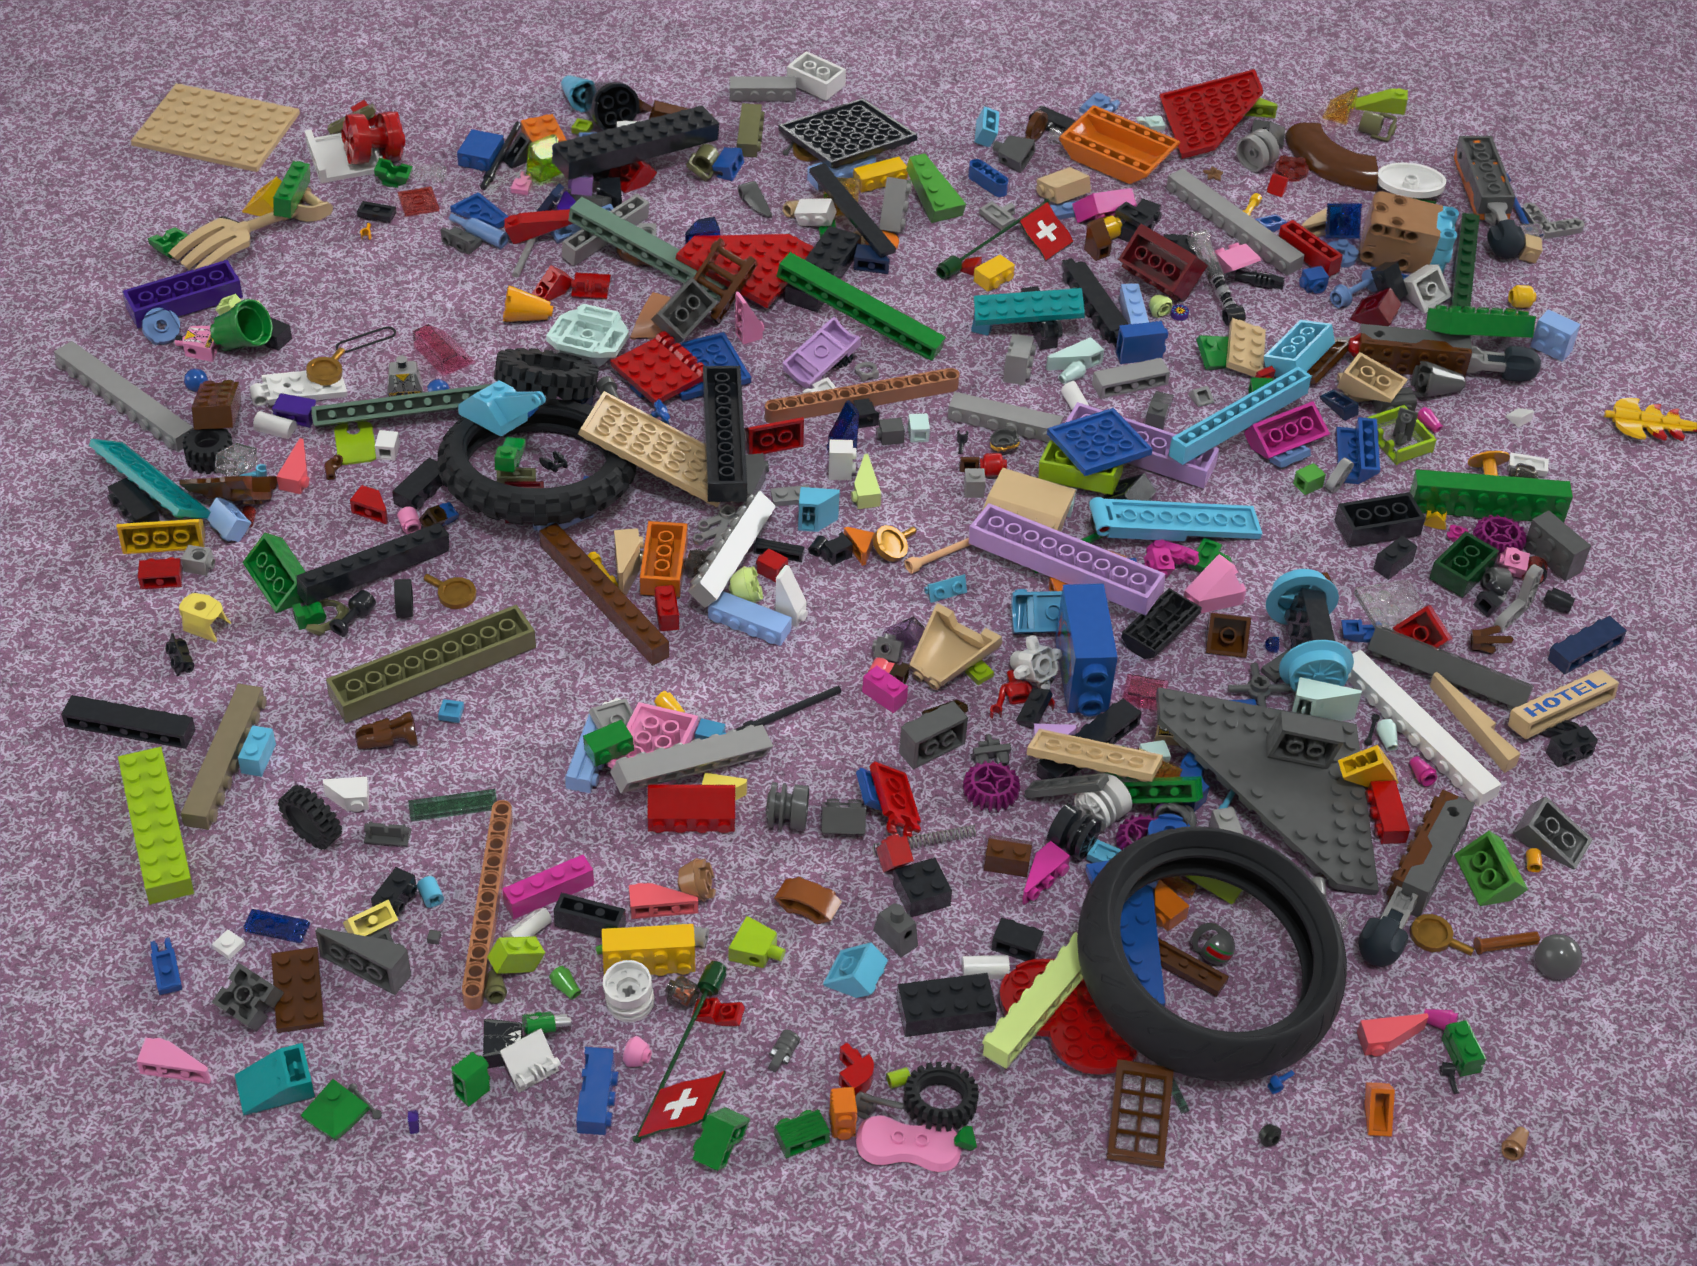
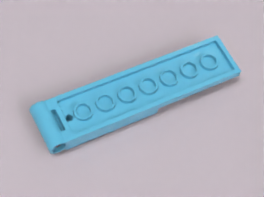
M1095 497L1089 502L1097 534L1099 536H1107L1108 538L1185 541L1187 536L1260 539L1263 534L1254 506L1103 499L1101 497Z

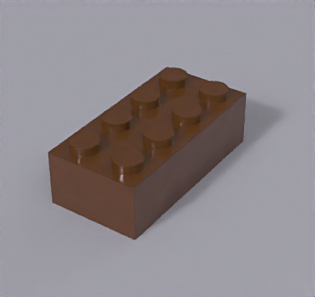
M224 380L222 383L204 381L200 384L191 407L194 429L234 427L241 406L239 382H234L233 380Z

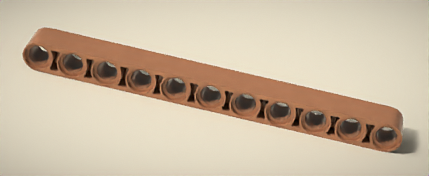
M947 368L772 399L765 403L764 418L767 423L801 417L805 419L853 410V400L869 398L873 406L950 393L958 389L960 373L957 369Z
M506 800L495 802L491 811L462 984L463 1003L470 1010L479 1009L485 1000L484 991L490 968V961L487 956L494 943L513 824L512 805Z

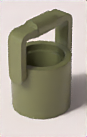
M1365 110L1358 131L1370 134L1371 138L1389 142L1397 128V117L1383 112L1376 114ZM1384 118L1393 120L1388 130L1387 138L1378 136L1382 129Z
M710 144L701 145L697 152L690 156L686 163L687 168L702 180L708 181L714 173L712 166L719 156L718 150Z

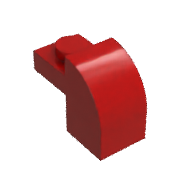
M847 1042L840 1047L839 1059L847 1068L839 1072V1086L841 1088L853 1087L856 1097L858 1092L866 1093L873 1083L874 1061L870 1054L862 1058L860 1052L856 1048L853 1049Z

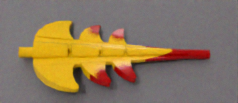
M1622 398L1615 403L1613 411L1605 410L1604 417L1612 418V421L1616 423L1617 428L1621 432L1637 439H1646L1642 428H1647L1652 436L1664 441L1667 439L1664 429H1667L1672 437L1680 441L1685 439L1682 431L1697 432V422L1680 419V409L1669 410L1667 416H1664L1660 411L1661 404H1652L1645 411H1642L1638 406L1640 401L1638 398Z

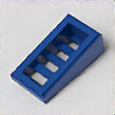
M1277 214L1255 219L1272 232L1279 230L1283 224L1287 223L1286 220Z

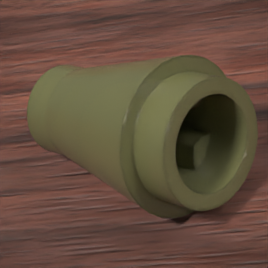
M494 969L488 972L484 996L490 1003H501L507 996L502 973L496 974Z

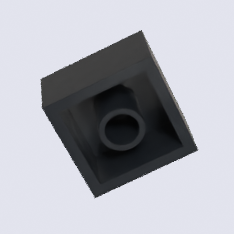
M935 857L894 869L893 886L907 914L911 918L951 906L952 889Z

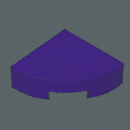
M417 1110L408 1111L410 1134L420 1132L419 1113Z

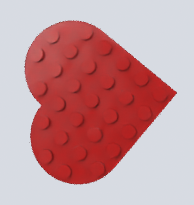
M1055 959L1028 960L1016 965L1013 971L1004 976L1000 986L999 1002L1005 1016L1008 1014L1011 1005L1018 1003L1024 990L1031 988L1036 976L1044 973L1049 961ZM1084 979L1081 980L1035 1035L1049 1037L1051 1047L1056 1055L1068 1066L1086 1074H1112L1116 1072L1118 1059L1134 1061L1139 1053L1126 1043L1106 1022L1096 1007Z

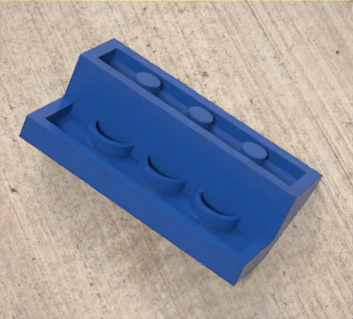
M1358 417L1356 428L1336 427L1337 465L1343 458H1347L1354 463L1353 469L1344 483L1360 484L1380 473L1377 419Z

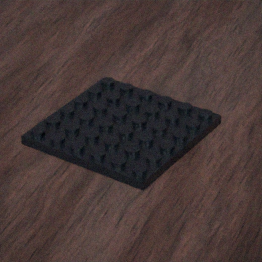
M864 98L778 125L781 133L831 169L838 168L844 164H851L859 159H866L874 154H881L884 151L896 149L902 145H909L911 142L918 140L915 132Z

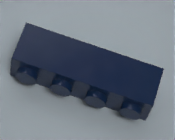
M1609 615L1604 619L1597 620L1589 627H1584L1575 635H1569L1564 641L1553 644L1549 650L1548 660L1565 675L1622 644L1627 630Z

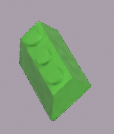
M1487 831L1454 854L1480 906L1512 901L1528 890L1502 838L1491 831Z

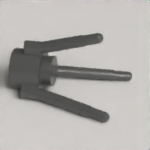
M861 1091L855 1097L857 1111H859L858 1117L863 1119L870 1117L868 1113H874L877 1104L900 1110L906 1107L904 1103L875 1097Z

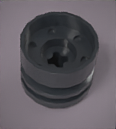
M1067 803L1054 818L1047 834V843L1051 841L1061 849L1067 846V854L1071 856L1074 854V858L1081 861L1096 843L1101 831L1102 821L1097 818L1092 819L1090 814L1082 817V810Z

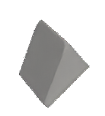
M1209 386L1193 389L1188 393L1197 407L1214 403Z

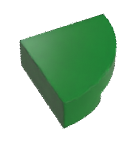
M965 1126L958 1131L954 1137L955 1146L969 1151L977 1148L972 1126Z

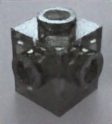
M701 549L689 551L688 558L684 559V569L688 570V578H694L700 573L698 569L708 561L706 557L712 551H703Z

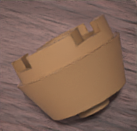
M695 858L680 867L677 882L681 892L696 896L698 901L702 902L715 897L716 889H711L712 879L715 876L710 862L706 863V858Z

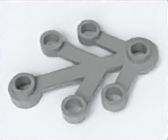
M722 506L718 515L698 522V529L703 533H697L693 536V543L695 545H703L706 539L716 536L713 545L705 549V558L715 550L713 546L716 542L723 538L721 534L728 528L730 520L737 516L733 506ZM720 523V526L710 529V526Z

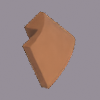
M652 292L638 316L630 339H654L658 333L662 332L651 318L671 297Z

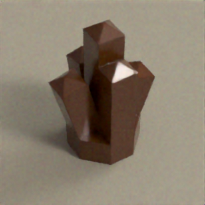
M1498 625L1480 630H1471V650H1482L1493 654L1496 652L1495 646L1486 643H1512L1514 639L1512 636H1488L1500 633L1501 627Z

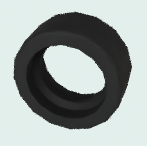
M395 579L396 617H413L412 580Z

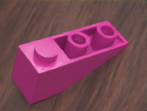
M1051 841L1035 855L1024 889L1022 901L1024 905L1030 900L1035 901L1043 889H1049L1054 884L1055 879L1059 876L1063 877L1070 868V855Z

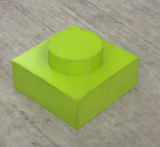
M577 118L571 127V133L579 135L580 132H590L593 128V121Z
M982 660L965 671V674L977 685L994 677V671Z

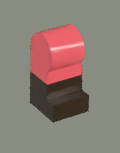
M879 657L873 661L868 670L869 672L877 665L906 684L909 678L910 664L902 662L901 665Z

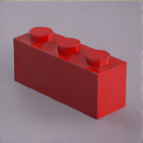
M1396 780L1371 781L1368 790L1365 791L1367 803H1370V818L1375 821V836H1379L1381 844L1406 843L1410 828Z

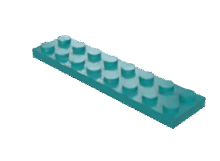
M100 439L90 440L89 446L95 450L97 455L104 457L107 463L117 468L118 472L125 474L128 480L139 485V489L146 491L152 499L159 501L162 507L169 509L173 516L177 518L208 519L211 513L210 510L125 443Z

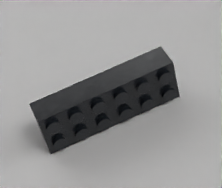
M829 226L805 260L842 279L854 261L857 244H861V235ZM789 283L785 286V303L817 313L824 304V302Z

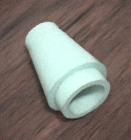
M1073 361L1058 375L1059 381L1065 385L1068 382L1082 378L1086 373V368L1081 361Z
M1391 719L1379 721L1376 732L1386 751L1397 750V725Z

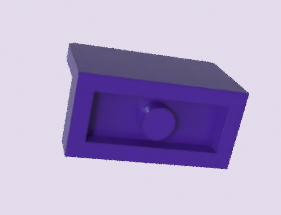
M280 393L272 408L273 415L294 420L298 426L311 428L313 424L311 407L316 405V400Z

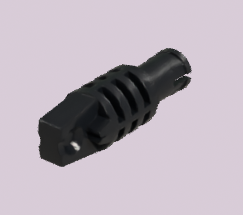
M1237 269L1235 281L1247 282L1251 286L1257 285L1256 287L1262 286L1261 288L1267 287L1266 289L1276 288L1282 290L1285 281L1284 277L1272 273L1267 274V272L1263 274L1262 271L1258 273L1257 270L1249 272Z

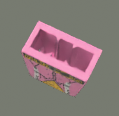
M191 326L186 336L176 335L175 345L184 348L185 356L213 362L220 344L216 345L211 337L210 326Z

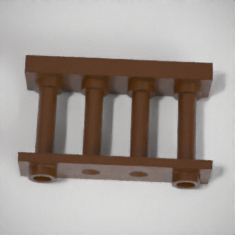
M721 238L712 244L711 252L694 276V279L699 284L721 296L718 305L716 304L711 310V318L718 324L721 323L734 303L735 293L741 292L758 266L756 259L749 256L747 260H743L724 248L726 244ZM721 254L739 265L741 269L739 273L733 275L716 265L714 262L718 255ZM709 269L730 281L731 285L728 290H723L704 278Z

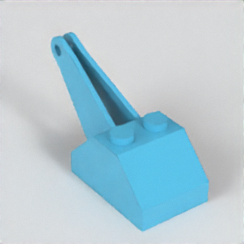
M499 380L458 404L459 415L499 436H503L528 421V412L544 404L546 398L540 391L516 392L513 387Z

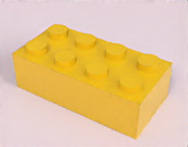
M694 924L602 929L604 975L612 965L624 960H634L642 963L649 970L650 975L664 976L671 973L685 975L695 972Z

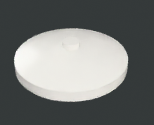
M1392 163L1383 166L1378 171V184L1383 189L1396 195L1410 198H1430L1440 195L1445 190L1446 178L1444 175L1424 165Z

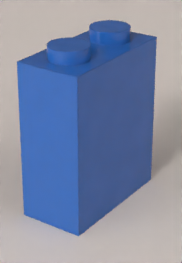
M471 129L457 152L458 166L488 171L504 144V135Z
M1162 321L1120 325L1115 352L1120 364L1163 358V353L1166 352L1165 340L1168 339V330L1164 328Z

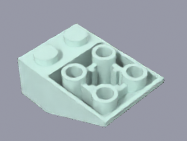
M1300 677L1292 712L1338 721L1353 720L1362 690Z

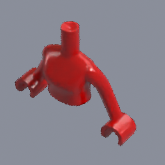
M1014 670L1007 671L1006 674L1009 682L1001 685L997 703L990 707L989 716L991 719H993L994 713H998L1000 718L1002 717V705L1005 700V694L1008 696L1010 704H1023L1033 688L1029 682L1017 680L1013 673ZM1051 698L1048 706H1051L1052 711L1054 710L1055 701L1053 698Z

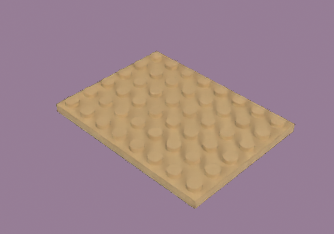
M176 83L132 138L131 145L258 172L299 116L300 111L290 106Z

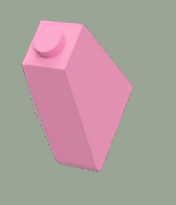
M1219 554L1184 590V597L1202 607L1201 613L1243 604L1246 588L1243 583H1239L1235 575L1238 573L1235 565Z

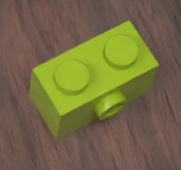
M536 936L500 937L487 958L496 974L525 973L535 971L545 955V951Z

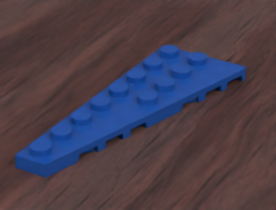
M1110 860L1086 864L1085 871L1091 884ZM1146 885L1136 891L1123 905L1120 922L1121 941L1124 953L1135 976L1150 995L1165 1007L1153 889L1151 886Z

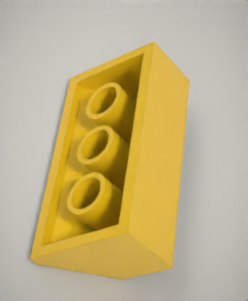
M203 519L116 525L123 554L184 551L188 545L205 548Z

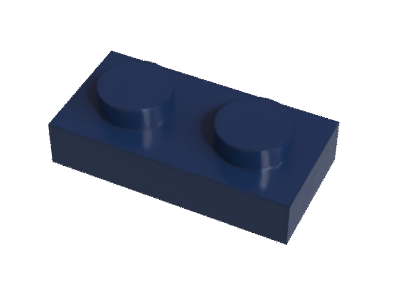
M559 183L537 209V212L551 211L555 206L553 202L557 203L563 196L561 192L565 187Z

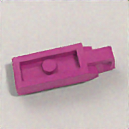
M1163 539L1153 541L1146 548L1147 553L1152 548H1169L1172 560L1178 565L1185 562L1195 566L1200 561L1197 551Z

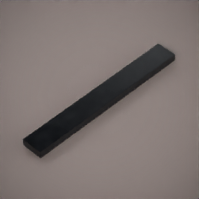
M823 163L811 167L809 173L878 256L882 258L896 253V247L827 165Z

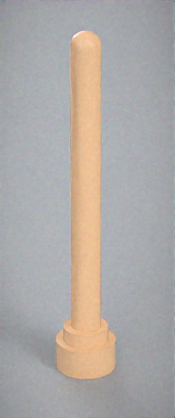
M969 538L921 558L910 557L904 561L905 568L910 574L918 572L922 565L970 546Z

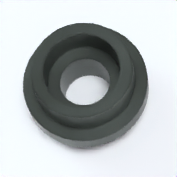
M1265 1125L1259 1132L1262 1145L1265 1147L1276 1145L1281 1139L1282 1131L1276 1125Z

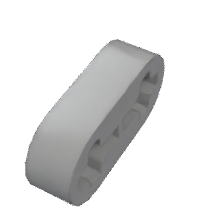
M1343 458L1328 478L1325 488L1332 493L1338 491L1352 471L1354 463L1347 458Z

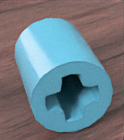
M427 876L417 883V888L426 907L432 908L444 901V896L435 877Z

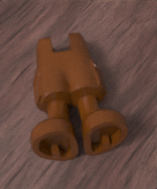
M405 712L393 720L385 718L372 724L362 725V727L356 729L355 737L357 738L356 744L358 749L392 746L395 744L394 739L405 738L412 747L418 746L412 712Z

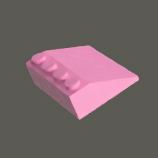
M638 702L626 726L633 736L634 751L607 763L608 767L613 768L616 760L626 756L630 758L641 752L650 753L661 747L666 749L677 743H690L695 739V732L699 725L698 716ZM676 780L657 785H675Z

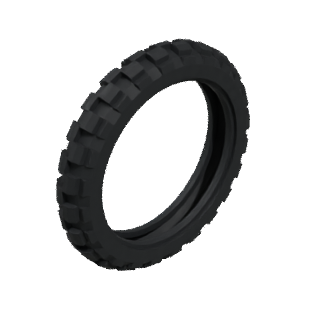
M546 396V402L538 407L535 413L528 418V421L503 436L521 432H553L584 440L596 447L606 458L604 465L590 477L576 483L552 488H523L489 479L478 472L471 465L469 459L482 445L503 436H499L465 417L460 418L447 431L439 445L437 459L439 476L443 484L448 487V491L469 509L477 513L483 512L488 518L494 520L504 519L511 524L518 525L533 523L534 526H547L548 523L554 522L558 524L569 523L575 518L584 519L590 517L597 510L603 511L617 501L619 497L621 498L628 490L629 485L635 478L637 466L578 435L594 406L586 403L582 405L572 399H549Z

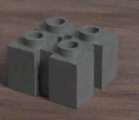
M238 963L228 977L232 983L227 989L222 987L212 1003L246 1026L258 1031L268 1017L264 1014L268 1006L274 1008L284 992Z

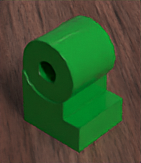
M320 602L301 606L300 603L292 605L294 619L299 630L305 629L307 624H321L326 620L327 616Z

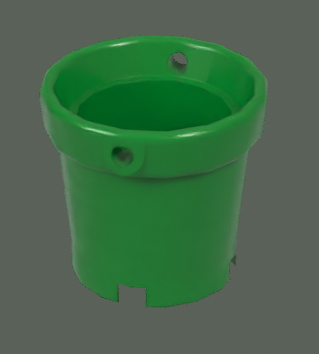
M245 299L236 303L231 310L213 319L215 320L214 324L210 326L211 337L214 343L224 347L222 348L224 351L262 346L269 341L273 330L272 319L267 309L254 299Z

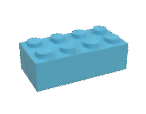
M1300 319L1264 355L1265 367L1272 366L1276 370L1274 376L1277 378L1296 367L1307 372L1335 343L1332 324Z

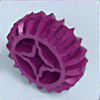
M1497 514L1495 517L1489 515L1488 518L1483 517L1482 520L1478 521L1473 530V536L1498 549V555L1503 553L1507 547L1523 551L1526 544L1524 527L1519 526V522H1513V518L1507 519L1506 516L1500 517Z
M984 760L982 765L976 763L975 767L970 766V769L964 776L962 785L963 793L967 797L968 803L973 802L974 808L980 806L981 811L988 808L989 813L992 809L999 813L1001 807L1007 810L1009 805L1013 806L1019 797L1021 788L1019 776H1016L1015 770H1010L1009 765L1003 766L1002 761L996 764L994 760L991 763H987Z
M1140 813L1138 818L1134 815L1130 817V820L1125 818L1116 833V848L1123 850L1132 844V841L1135 842L1147 836L1149 823L1157 819L1158 816L1151 818L1150 814H1148L1146 817H1143Z

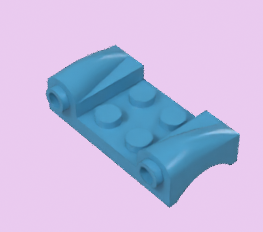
M1027 589L1015 590L1011 594L1012 633L1056 632L1062 591L1027 592Z

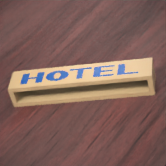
M1600 669L1541 697L1530 700L1519 707L1513 708L1510 712L1508 726L1526 740L1545 731L1549 727L1556 726V724L1564 720H1569L1614 699L1619 682Z

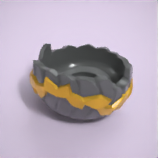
M999 429L990 436V445L997 452L1009 453L1020 445V437L1016 430Z

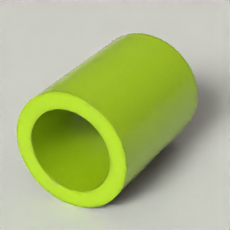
M905 1067L886 1073V1080L890 1089L906 1085L907 1078L911 1075L908 1068Z

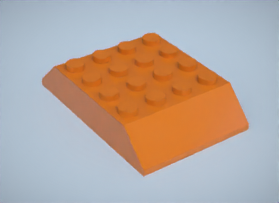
M1095 105L1088 109L1059 137L1061 144L1072 160L1128 184L1146 178L1180 144L1179 140Z

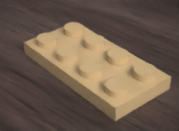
M1232 318L1229 324L1226 367L1255 377L1257 371L1262 370L1264 366L1266 329Z

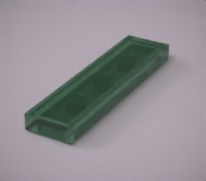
M495 789L408 800L410 819L413 822L492 811V806L497 802Z

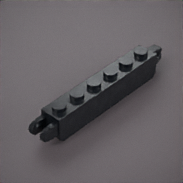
M1072 258L1062 260L1061 266L1064 271L1062 278L1064 283H1067L1070 289L1082 288L1086 315L1091 317L1093 325L1100 330L1102 338H1105L1109 344L1112 343L1116 347L1119 326L1128 325V322L1085 262H1075Z

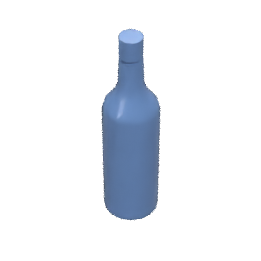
M454 214L449 216L450 221L463 226L466 232L482 239L484 242L500 249L508 243L509 236L507 232L476 218L464 219Z

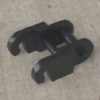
M556 451L553 452L554 461L543 457L539 458V462L544 468L555 473L560 467H568V462L564 459V456Z

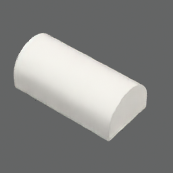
M1068 382L1062 387L1061 392L1071 410H1073L1077 402L1089 406L1076 382Z
M259 411L254 418L253 426L254 430L289 439L296 430L297 423L294 420Z
M546 908L535 909L506 931L503 937H533L550 924L552 918Z
M1008 955L962 956L963 976L988 973L989 979H1003L1010 972Z

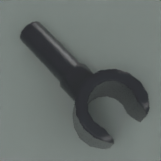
M960 430L957 431L958 454H963L964 444L968 441V431H966V434H960Z
M1442 1062L1440 1076H1448L1453 1093L1459 1094L1460 1092L1455 1081V1065L1449 1062Z

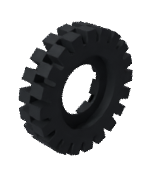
M510 348L497 353L494 380L504 382L516 389V392L540 391L549 399H557L559 397L562 400H571L572 398L579 400L595 395L599 369L588 360H582V358L577 356L568 357L569 354L562 352L555 354L554 351L545 349L544 352H541L535 348H529V350L524 348H515L514 350Z

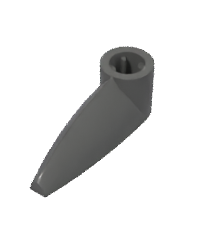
M756 181L738 185V193L742 200H746L759 213L772 218L770 208Z

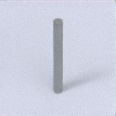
M537 237L527 241L512 273L513 277L519 278Z

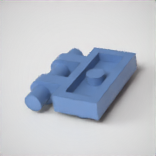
M1096 92L1080 106L1079 112L1084 114L1093 105L1109 112H1115L1120 105V101L1116 99L1110 102V97Z

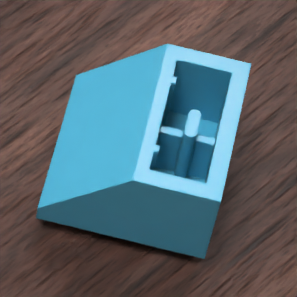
M801 487L798 530L818 532L837 521L839 517L840 490Z

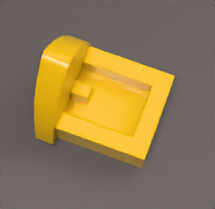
M1427 511L1424 525L1446 530L1447 512L1441 515L1439 512L1431 513V511Z

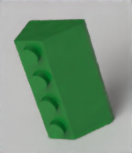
M265 532L242 563L275 613H279L291 608L294 604L304 603L297 594V575L306 571L283 538Z

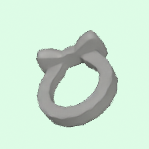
M862 362L855 366V372L860 376L862 382L867 381L868 378H879V370H877V366L874 363ZM863 367H870L873 370L870 373L861 372L859 369Z

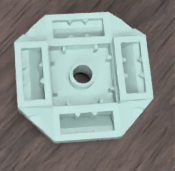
M582 304L577 309L559 316L546 335V341L555 348L557 353L569 354L568 357L577 356L600 367L610 358L617 357L629 338V331L621 320L619 312Z

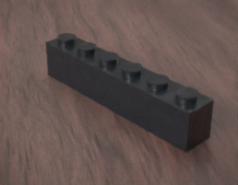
M71 695L61 713L64 725L68 728L187 749L196 730L193 717L90 699L84 696Z
M1122 698L1117 703H1113L1103 714H1098L1090 724H1085L1078 733L1072 736L1115 744L1140 725L1142 712ZM1040 759L1037 763L1036 776L1041 780L1072 777L1083 768L1067 763L1059 764L1053 760Z

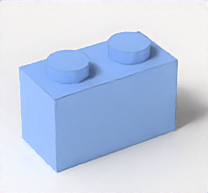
M216 497L209 508L211 511L207 519L210 522L209 525L220 533V537L225 541L239 542L251 525V522L231 501Z

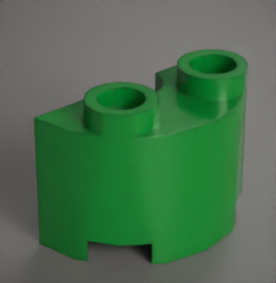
M379 158L374 168L375 177L378 176L382 181V185L398 188V186L406 184L413 166L402 163L400 166H395L391 160Z
M174 227L167 230L163 237L157 234L148 238V242L155 250L169 258H173L168 252L187 237L188 234Z

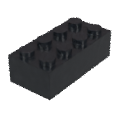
M1407 492L1338 504L1334 521L1347 545L1352 547L1394 540L1401 536L1406 538L1421 535L1425 517L1412 494Z
M988 973L897 984L896 1000L905 1037L995 1026L997 1007Z

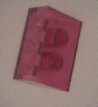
M430 324L412 331L414 347L443 377L475 363V360L446 331Z

